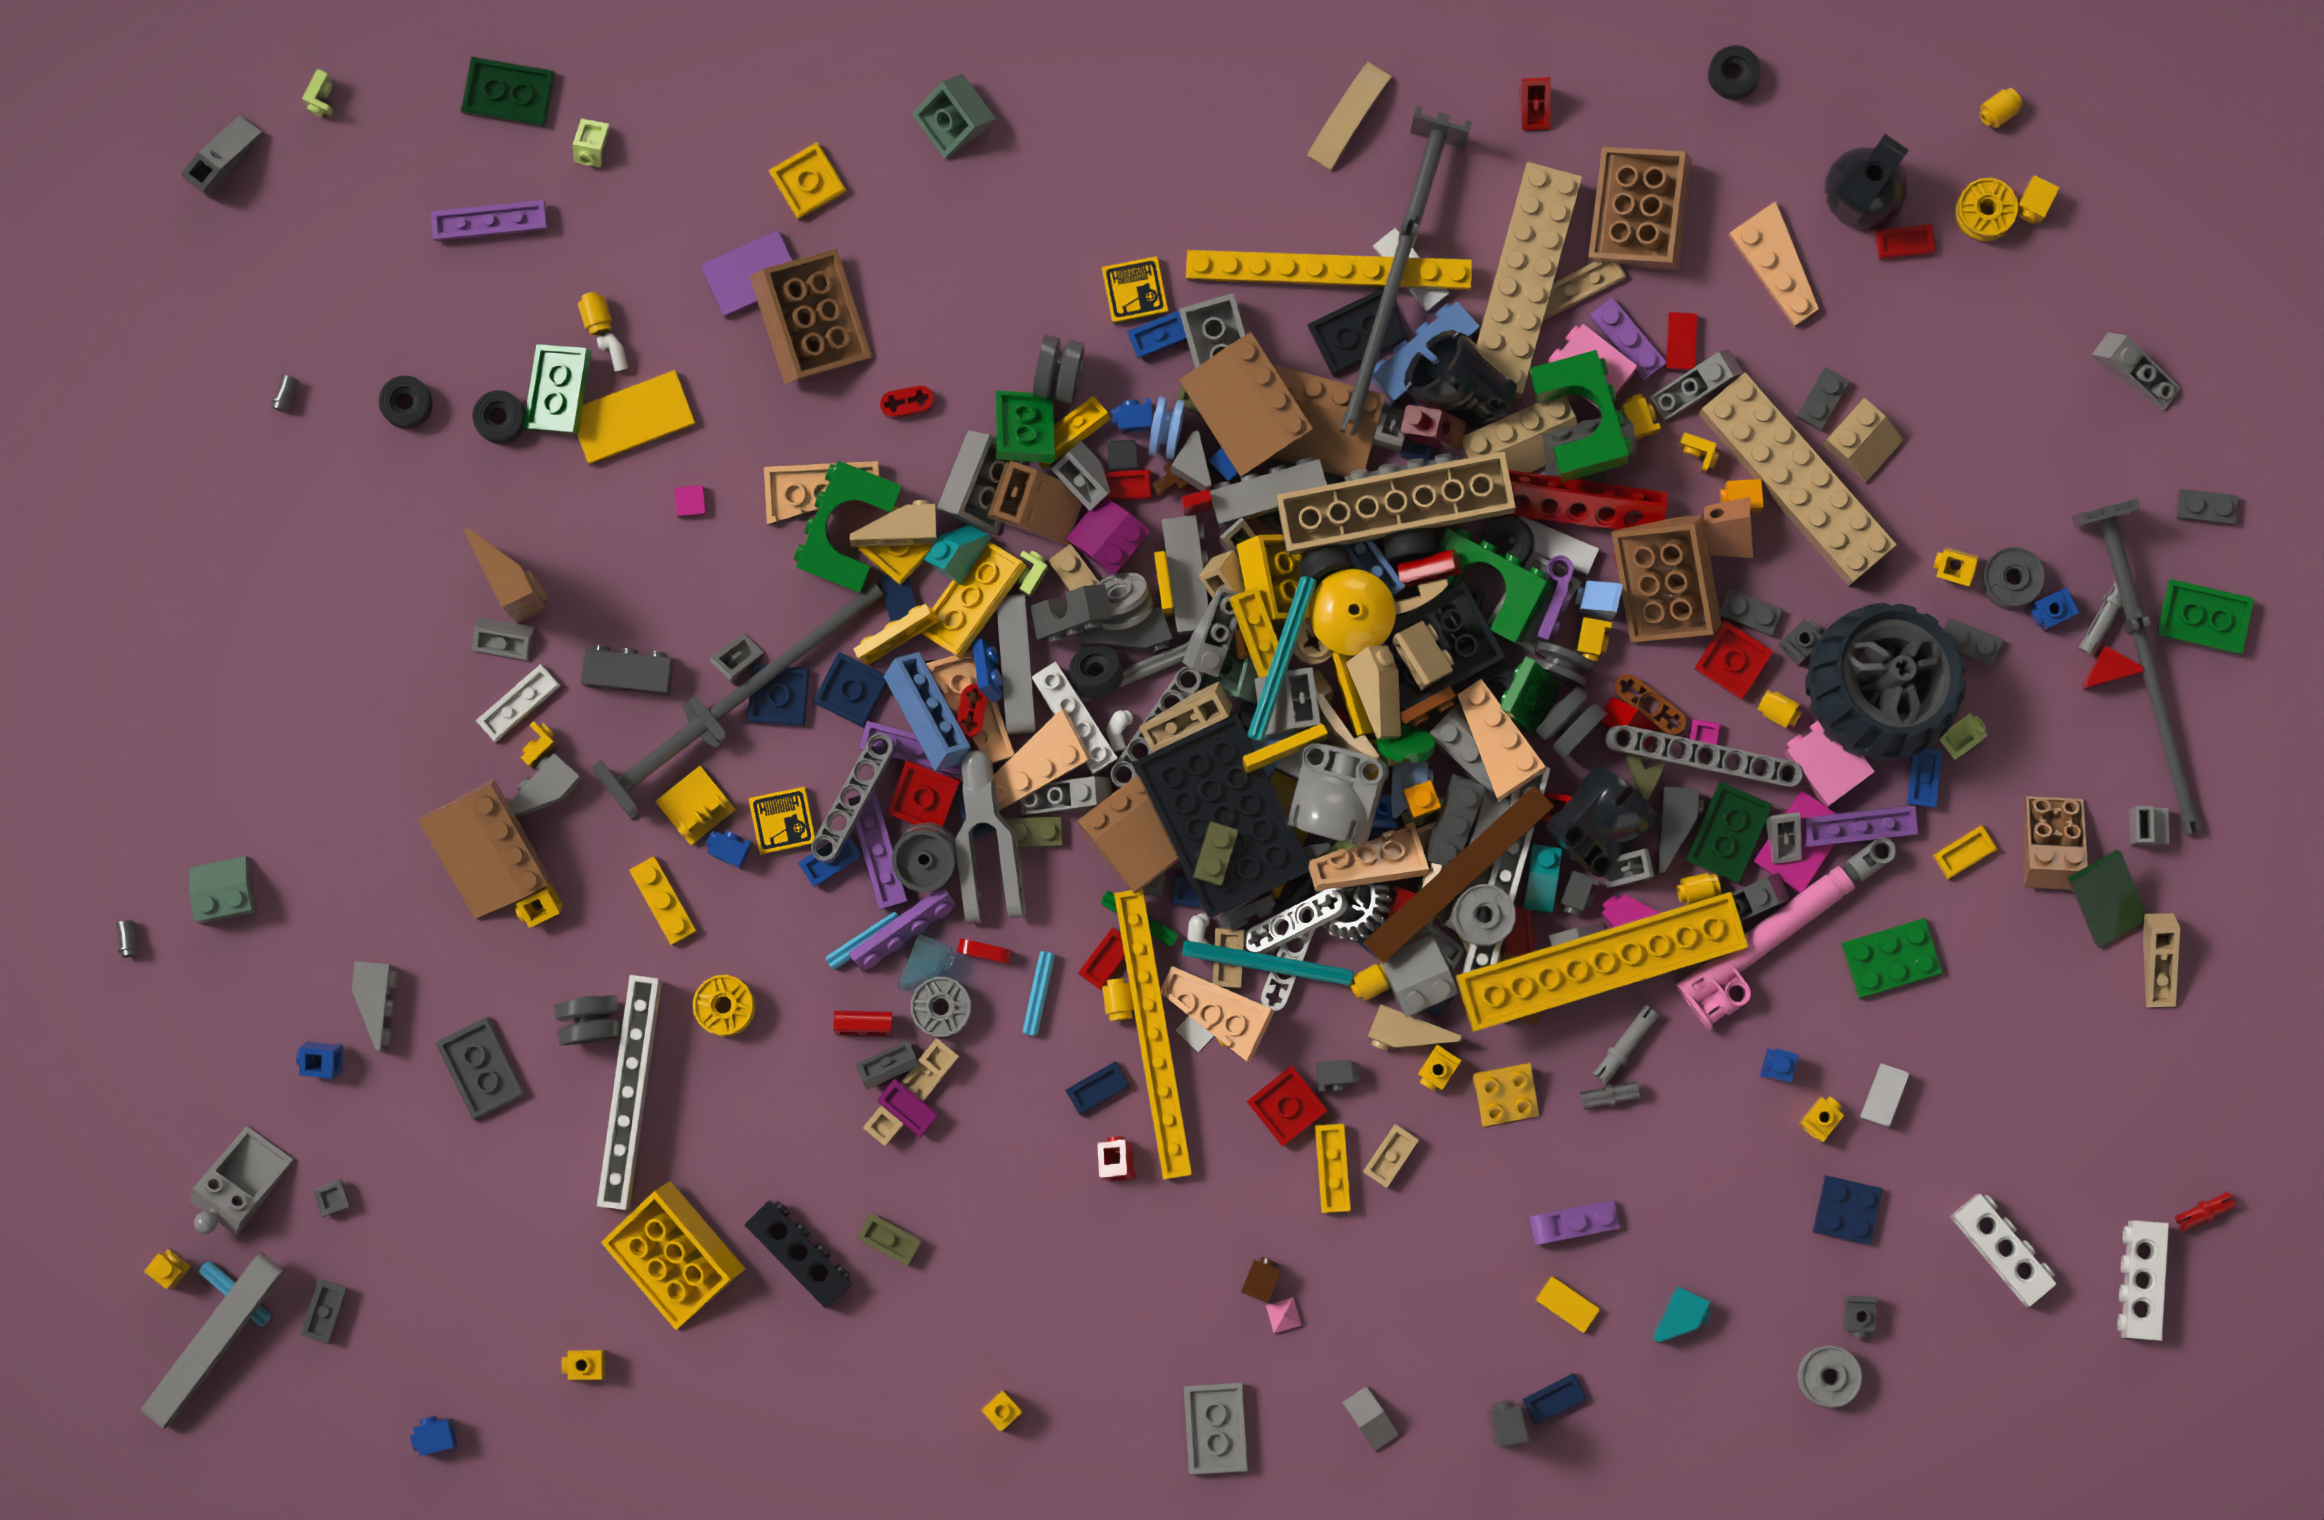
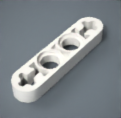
M1325 890L1250 928L1244 937L1245 946L1252 952L1265 954L1341 916L1347 909V898L1337 890ZM1332 897L1338 900L1334 903V909L1325 907L1331 904ZM1307 908H1312L1314 911L1313 920L1309 923H1304L1302 913ZM1287 920L1290 926L1287 934L1280 936L1277 931L1280 922ZM1257 935L1265 937L1260 941L1261 946L1254 944L1257 941Z
M1307 908L1306 910H1309L1311 912L1310 917L1314 918L1313 909ZM1315 929L1309 931L1308 937L1304 934L1299 936L1304 944L1300 952L1292 953L1288 950L1287 943L1280 946L1277 957L1303 961ZM1270 972L1261 995L1262 1005L1274 1011L1281 1010L1288 1000L1297 976H1291L1289 979L1283 980L1275 972ZM1272 979L1279 984L1288 985L1287 991L1283 988L1280 989L1279 998L1282 999L1281 1004L1275 1003L1274 1006H1270L1269 999L1265 998L1266 994H1272L1276 985H1270Z

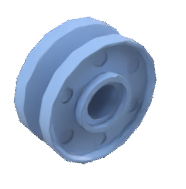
M1159 396L1151 428L1148 455L1156 456L1160 445L1163 444L1166 445V457L1174 460L1182 429L1185 401L1177 400L1172 412L1167 411V398Z

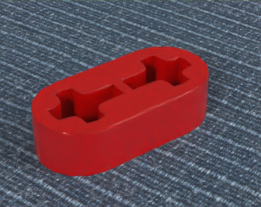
M923 385L887 392L880 400L882 413L890 419L925 413L934 404L931 390ZM919 392H922L926 397L929 396V399L925 400L924 406H919L918 402L909 403L908 400L916 399ZM894 398L896 402L905 401L906 403L898 405L895 412H891L890 408H885V405L889 404V399Z
M970 684L963 689L959 696L955 719L968 740L974 738L980 732L987 703V697L978 689V684ZM971 692L976 693V698L980 699L974 704L973 709L970 708L971 699L966 697ZM968 715H971L970 723L975 728L968 732L965 731L966 726L961 725V723H964Z
M960 938L956 953L1010 965L1013 950Z

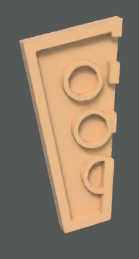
M1065 708L1061 709L994 774L999 812L1092 760Z
M1173 966L1160 989L1163 996L1249 1064L1275 1012L1267 1006Z

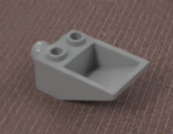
M246 1126L192 1190L190 1203L203 1211L197 1214L194 1219L195 1229L201 1234H210L216 1229L217 1223H220L237 1236L259 1209L293 1159Z

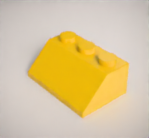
M1283 534L1257 535L1237 544L1245 590L1258 587L1272 626L1285 625L1299 580L1302 577L1300 564L1306 557V554L1301 553L1287 556ZM1309 606L1304 620L1309 618Z
M1334 652L1331 655L1330 661L1345 710L1348 713L1354 739L1363 734L1367 739L1375 737L1376 734L1346 665V662L1354 656H1346Z

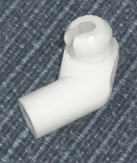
M612 333L599 335L597 337L598 347L602 351L609 349L614 371L627 369L628 364L624 347Z
M1119 710L1115 712L1106 727L1110 746L1114 753L1126 749L1122 732L1126 726L1132 724L1133 716L1130 711Z
M1200 913L1190 919L1187 934L1189 941L1209 944L1204 938L1206 927L1210 924V920H1207L1205 914Z

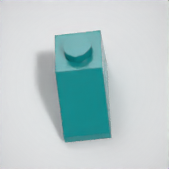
M971 525L964 526L939 536L924 560L938 573L961 585L992 537Z
M1533 845L1529 858L1524 910L1552 913L1559 877L1561 848Z
M1675 1287L1651 1340L1661 1342L1695 1330L1700 1324L1705 1325L1712 1311L1708 1308L1710 1301L1683 1288Z

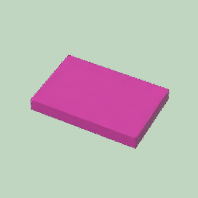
M1802 790L1785 813H1800L1802 860L1773 864L1769 838L1753 860L1754 864L1769 874L1779 873L1782 882L1799 894L1804 891L1835 845L1806 847L1802 818L1836 814Z

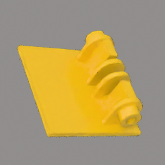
M698 766L655 801L690 846L736 810L701 766Z
M1531 1063L1473 1074V1083L1476 1088L1482 1127L1539 1116Z

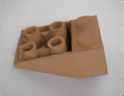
M1010 460L1004 465L987 518L1068 546L1069 541L1066 537L1074 529L1082 502L1061 480Z
M2026 796L2023 847L2024 887L2072 890L2067 877L2088 866L2084 799Z

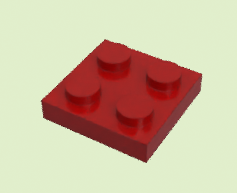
M1725 620L1693 670L1742 701L1774 651Z
M907 759L887 814L914 825L933 822L944 826L961 779L940 771H934L933 768Z
M1292 1065L1246 1101L1282 1147L1328 1111Z

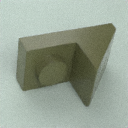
M1623 753L1636 791L1647 802L1666 762L1644 770L1643 765L1647 764L1646 758Z

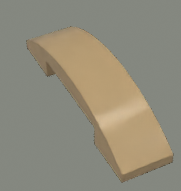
M1367 62L1334 109L1307 156L1331 171L1346 149L1347 143L1392 76L1372 63Z
M1448 578L1419 584L1420 596L1394 601L1396 614L1415 609L1433 599L1448 586ZM1356 605L1349 606L1350 614L1357 615L1359 613V608Z
M1319 670L1314 671L1320 723L1324 724L1329 741L1333 746L1364 753L1379 759L1378 753L1364 734L1355 739L1352 737L1331 707L1332 688ZM1371 764L1367 771L1373 773L1377 771V766Z
M936 1038L918 1060L920 1066L913 1068L901 1084L924 1102L959 1056ZM881 1105L864 1125L863 1129L886 1146L904 1124Z

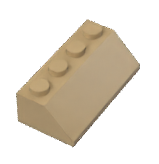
M1566 396L1539 404L1536 403L1465 435L1460 451L1464 459L1504 451L1508 470L1532 473L1547 464L1543 435L1551 433L1554 429L1568 428L1578 425Z

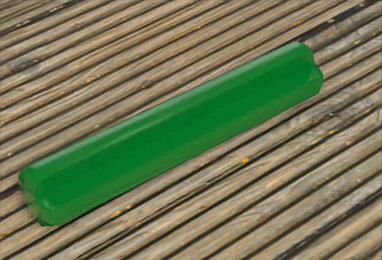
M1107 891L1101 899V905L1118 915L1114 893ZM1148 915L1151 936L1168 947H1172L1178 938V934Z

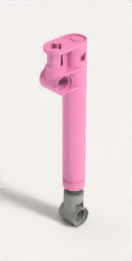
M1887 838L1876 839L1847 860L1848 865L1844 868L1836 866L1828 875L1821 877L1746 932L1744 935L1748 948L1712 958L1675 984L1679 993L1702 1024L1711 1031L1714 1029L1713 1023L1726 1014H1732L1746 1004L1750 999L1751 990L1740 973L1841 900L1844 895L1855 889V882L1858 880L1863 882L1889 863L1896 854L1894 843ZM1881 844L1887 848L1888 856L1886 859H1879L1875 856L1874 848L1876 845ZM1737 986L1742 989L1744 996L1740 1002H1735L1730 998L1729 990L1731 987ZM1718 1007V1009L1715 1012H1713L1711 1015H1708L1710 1011Z

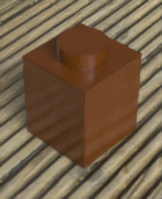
M1261 1257L1260 1262L1254 1259L1241 1292L1268 1303L1281 1273V1270L1276 1269L1278 1263L1265 1257Z

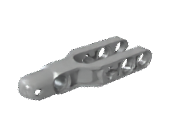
M973 750L968 752L961 762L966 820L955 839L965 919L967 924L982 922L979 904L981 891L978 892L975 869H978L973 835V830L978 823H988L997 830L1007 913L1010 919L1023 918L1026 914L1016 831L999 814L993 766L990 757L981 750Z

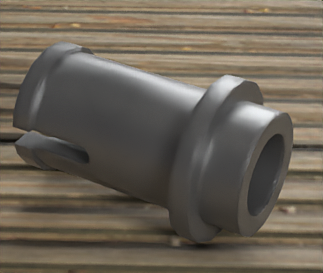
M288 375L281 376L275 398H271V407L284 413H288V410L292 409L291 401L299 380Z
M133 920L116 923L120 945L117 952L121 953L122 958L138 956V950L141 949V946L137 945L135 921Z

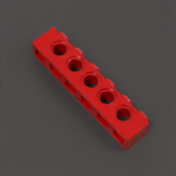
M1508 470L1516 508L1514 513L1503 516L1517 515L1531 520L1545 519L1559 524L1573 523L1587 528L1601 527L1613 531L1665 520L1667 492L1578 479L1561 482L1560 477ZM1517 495H1525L1527 497L1519 498ZM1546 499H1554L1555 501H1554V502H1547V501H1545V500H1546ZM1574 503H1582V504H1584V505H1583V506H1575V505H1573V504H1574ZM1603 507H1610V508H1612V509H1611V510H1603L1602 508H1603ZM1632 511H1639V512H1641V513H1640V514H1632V513H1630V512H1632Z

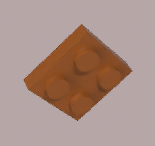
M1449 686L1401 712L1400 716L1404 724H1412L1417 727L1430 720L1428 714L1435 710L1443 713L1456 705L1454 700L1458 698L1454 687Z

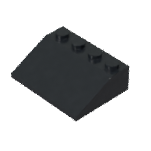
M1465 582L1395 618L1390 635L1381 645L1388 646L1398 669L1401 712L1449 686L1455 687L1505 659L1502 649ZM1421 621L1426 626L1431 625L1439 638L1435 642L1441 651L1447 650L1454 662L1451 665L1453 670L1451 674L1422 691L1392 644L1396 634Z

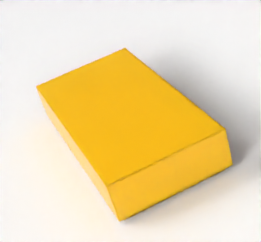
M1983 825L1932 856L1948 880L1997 850V847Z
M1553 1276L1549 1278L1535 1299L1582 1333L1586 1331L1600 1310Z

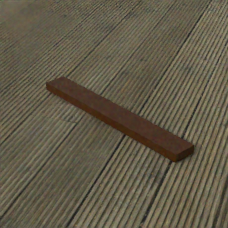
M1533 786L1368 937L1363 944L1384 965L1546 816L1554 806Z

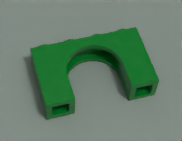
M1597 350L1530 368V378L1538 404L1568 395H1580L1593 401L1602 415L1599 427L1590 436L1553 447L1554 459L1561 482L1626 465L1629 461L1628 454L1633 453L1629 437H1623L1621 427H1624L1621 411H1615L1612 402L1616 401L1614 387L1612 384L1607 385L1604 376L1609 374L1605 358L1599 359Z
M837 460L836 465L830 464L825 476V480L829 481L826 491L820 490L814 507L819 509L815 519L810 517L805 527L804 533L808 535L805 545L799 544L793 560L798 561L796 565L798 569L861 593L872 566L848 557L833 547L827 533L829 517L837 506L850 500H860L893 512L903 486Z
M1459 526L1456 530L1447 528L1437 547L1436 553L1455 549L1459 556L1462 572L1458 575L1446 577L1449 580V584L1441 593L1456 586L1463 573L1471 566L1479 563L1493 565L1503 575L1507 591L1505 601L1490 630L1514 643H1522L1553 583L1546 579L1548 573L1532 566L1531 570L1521 565L1522 559L1510 553H1507L1506 557L1497 553L1498 547L1486 540H1482L1480 544L1471 539L1473 533Z

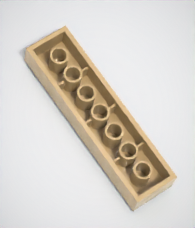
M1531 162L1526 163L1477 341V347L1482 357L1504 377L1510 378L1517 384L1514 398L1520 400L1582 176Z
M1745 372L1701 409L1698 414L1751 476L1754 479H1761L1762 488L1848 586L1854 583L1897 545Z
M1504 451L1276 495L1287 556L1315 551L1327 545L1343 546L1379 539L1404 530L1437 528L1514 513L1516 508Z

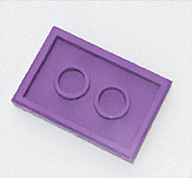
M777 230L701 264V268L725 318L758 303L749 277L750 275L761 269L792 261Z

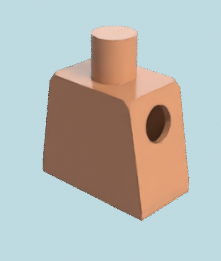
M1750 498L1704 507V524L1710 556L1753 558Z

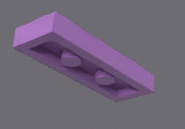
M1612 297L1590 314V319L1615 349L1639 367L1635 372L1643 382L1666 364L1663 357Z

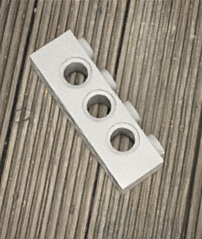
M1056 661L1033 675L1031 678L1054 716L1064 708L1068 712L1092 759L1085 763L1091 774L1096 776L1114 765L1118 760L1117 756Z
M1981 1194L1974 1195L1949 1217L2023 1305L2031 1306L2056 1285L2052 1279L2055 1274L2044 1262L2041 1265L2033 1257L2036 1253L2026 1240L2021 1242L2014 1234L2017 1231L2015 1226L2006 1217L2003 1220L1995 1211L1998 1208L1988 1195L1984 1197ZM1984 1217L1989 1218L1993 1223V1229L1989 1234H1984L1979 1228V1223ZM2002 1240H2007L2012 1246V1251L2007 1257L2002 1256L1998 1250L1999 1243ZM2023 1262L2027 1263L2031 1269L2030 1276L2027 1279L2020 1278L2017 1273L2018 1266Z
M2133 1220L2128 1221V1226L2123 1228L2122 1240L2123 1244H2127L2126 1255H2122L2121 1272L2125 1273L2124 1285L2121 1284L2119 1289V1301L2123 1302V1314H2119L2117 1320V1329L2122 1331V1338L2162 1340L2169 1223ZM2141 1243H2146L2150 1248V1255L2146 1259L2140 1258L2137 1253V1248ZM2140 1272H2144L2148 1276V1284L2143 1289L2139 1288L2135 1281L2137 1274ZM2138 1301H2142L2147 1308V1312L2142 1318L2137 1317L2134 1313V1305Z

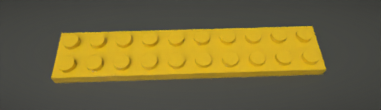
M1728 892L1456 975V979L1473 1032L1748 948L1732 892Z

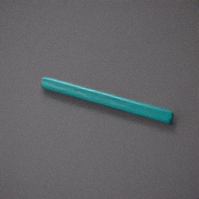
M1303 576L1299 580L1248 732V737L1253 740L1262 741L1265 737L1316 586V580L1311 577Z
M1188 940L1183 943L1182 948L1183 956L1347 986L1351 985L1353 979V971L1344 968Z

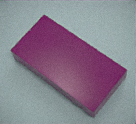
M895 1078L876 1100L920 1138L923 1137L940 1116Z

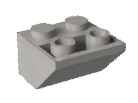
M1312 667L1286 672L1265 736L1305 731L1321 724ZM1267 676L1254 679L1257 702H1259Z

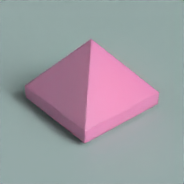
M1294 1297L1266 1305L1273 1333L1301 1326Z

